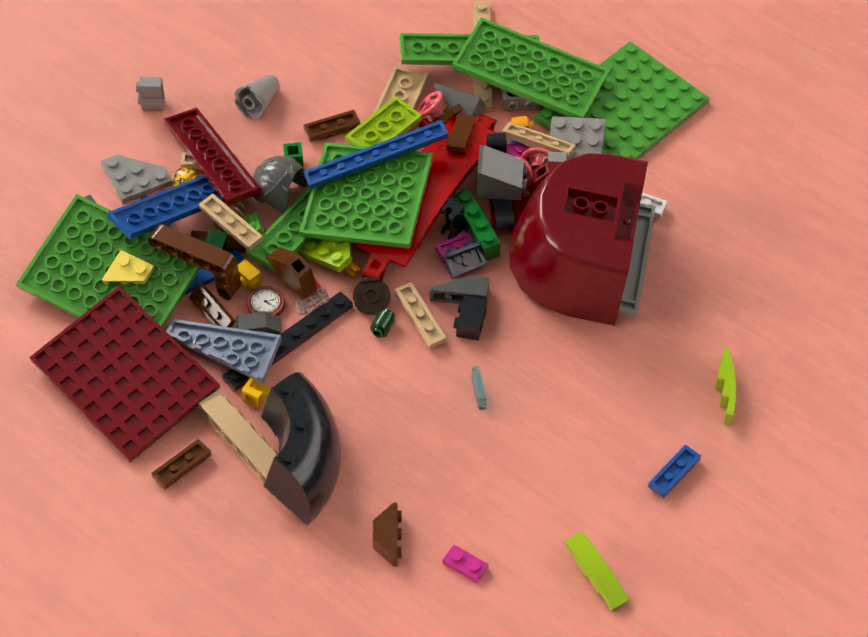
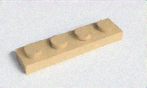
M511 122L502 130V132L506 133V138L511 141L520 142L528 147L544 148L550 152H566L567 159L575 151V144Z
M213 193L199 204V208L248 251H251L263 241V236Z
M412 282L396 288V297L428 348L431 349L446 343L447 337Z

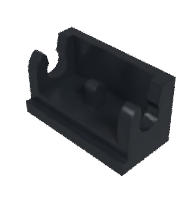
M448 198L447 203L442 207V214L446 212V224L442 227L441 234L443 235L445 231L450 230L448 240L457 237L464 229V206L451 198Z

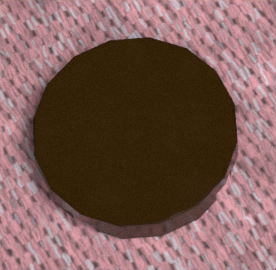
M368 277L362 279L353 290L355 306L366 315H377L382 309H387L390 303L391 294L389 287L379 278Z

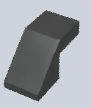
M266 311L236 316V326L238 329L264 331L278 335L282 333L280 316Z

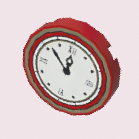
M258 287L250 292L247 297L249 313L266 311L279 316L284 310L285 299L283 294L274 287Z

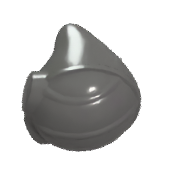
M274 156L264 160L256 168L253 179L261 188V194L255 195L253 198L260 203H267L283 214L289 208L287 194L291 182L300 186H308L303 173L305 169L292 157Z

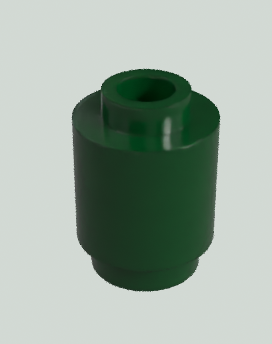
M388 309L379 311L370 326L372 334L379 338L386 337L395 323V314Z

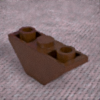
M279 247L265 258L303 301L317 291L312 269L298 253Z
M392 503L373 520V549L392 566H398V559H402V546H398V541H402V528H398V523H402V510H398V503Z

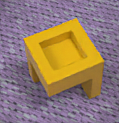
M250 378L241 390L242 400L260 409L269 396L271 389Z

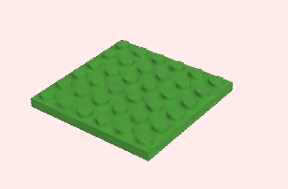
M325 142L319 165L368 147ZM412 151L313 188L299 231L300 237L410 249L433 161V153Z

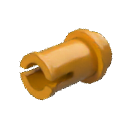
M353 261L345 268L352 278L358 276L356 272L361 273V269Z

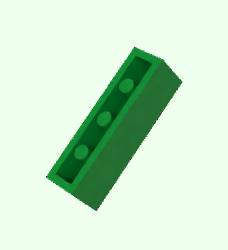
M470 189L454 194L452 199L464 206V230L466 233H470L475 243L481 241L480 249L485 261L500 257L501 242Z

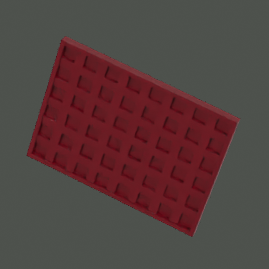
M120 286L29 357L30 361L129 462L133 461L199 406L198 403L220 388V384Z

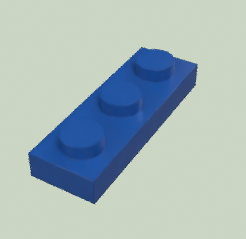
M685 444L648 483V488L662 498H665L700 461L701 455Z

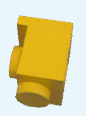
M246 259L238 264L241 286L243 288L246 287L250 292L258 288L262 284L261 272Z

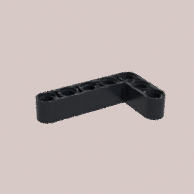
M506 133L487 134L486 146L507 154ZM491 199L495 230H514L515 219L512 200Z

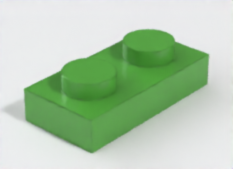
M257 212L248 214L243 218L261 235L265 234Z

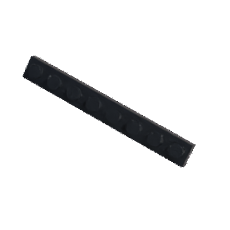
M340 291L281 333L282 341L272 365L353 308V302ZM233 369L222 375L223 381L234 392L243 387L250 379V377Z

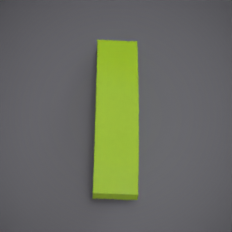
M724 347L715 389L723 390L720 407L727 408L724 424L731 426L736 402V378L729 348Z
M582 531L564 541L584 577H588L597 594H601L610 611L630 600L605 560Z

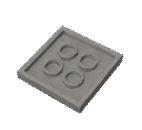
M552 116L549 136L576 145L575 151L568 159L586 153L602 154L606 119Z

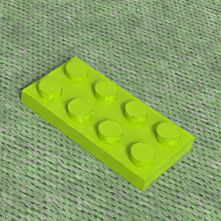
M396 96L345 136V140L351 145L370 147L405 134L422 120V115Z

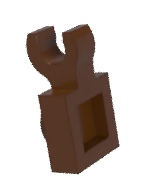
M460 104L455 106L449 105L443 110V115L433 119V123L442 120L444 125H446L463 110V107Z

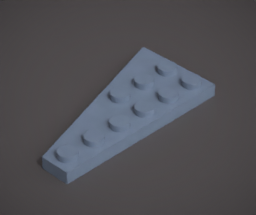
M172 319L166 331L179 344L263 384L282 341L281 335L178 319Z

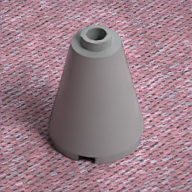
M267 75L239 87L234 93V96L236 95L235 105L238 110L246 117L250 115L253 117L252 119L260 118L279 90V80L273 75Z

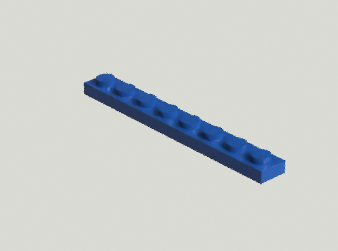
M440 120L303 171L311 190L449 138V134L443 121Z

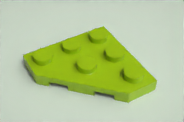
M311 238L298 251L301 257L339 273L352 262L351 242Z

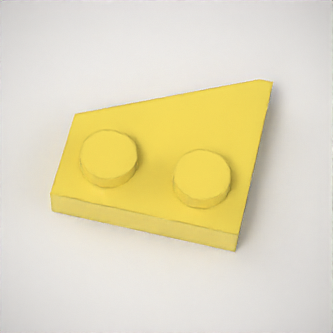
M120 250L102 281L105 284H109V282L145 284L155 268L154 265Z

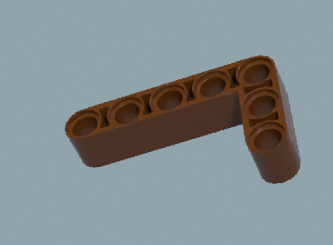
M159 224L148 238V243L153 248L213 273L216 291L221 298L231 300L240 288L241 280L237 260L231 253L162 224Z

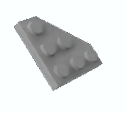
M115 155L101 161V166L122 204L137 199L141 195H147L173 185L172 178L166 167L121 155Z

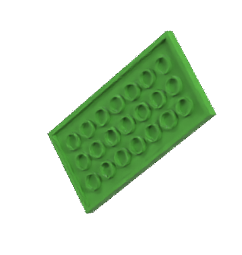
M482 17L452 63V69L568 117L585 118L610 72V69Z

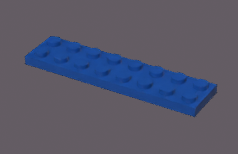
M203 175L110 211L107 218L131 240L155 230L159 224L166 226L201 212L199 204L212 193L222 202L224 200Z

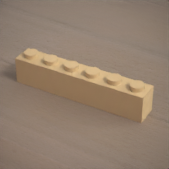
M218 390L198 403L200 414L260 480L265 483L273 458L278 452L274 447H269L262 434H257L250 421H245L238 408H233L226 395L222 396Z

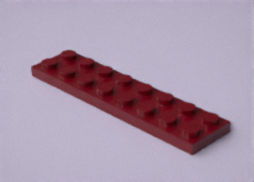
M197 107L164 118L167 128L227 206L261 194L260 186Z

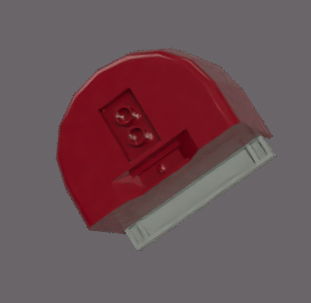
M586 153L563 161L542 180L531 194L512 233L509 243L510 269L520 288L539 305L569 317L615 326L618 314L637 317L656 206L640 203L648 161L614 154Z

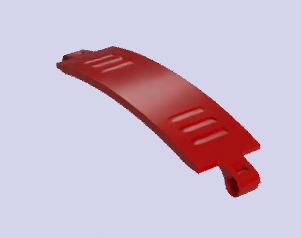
M482 114L476 116V122L464 153L447 151L446 145L449 138L422 149L421 152L433 153V161L411 247L409 249L358 243L357 248L371 253L362 271L363 279L375 277L383 280L389 262L404 268L407 267L441 214L442 207L447 203V199L453 197L462 183L478 165L480 145L486 146L487 134L497 133L493 131L497 122L496 119ZM455 116L445 125L449 137L457 118Z

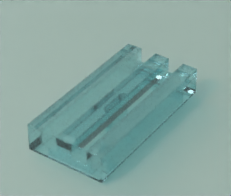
M479 366L472 367L471 379L478 409L483 410L486 409L487 397Z

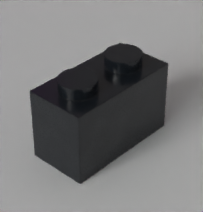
M465 295L464 301L459 303L458 313L460 315L455 317L453 328L456 329V337L479 341L487 312L488 299Z

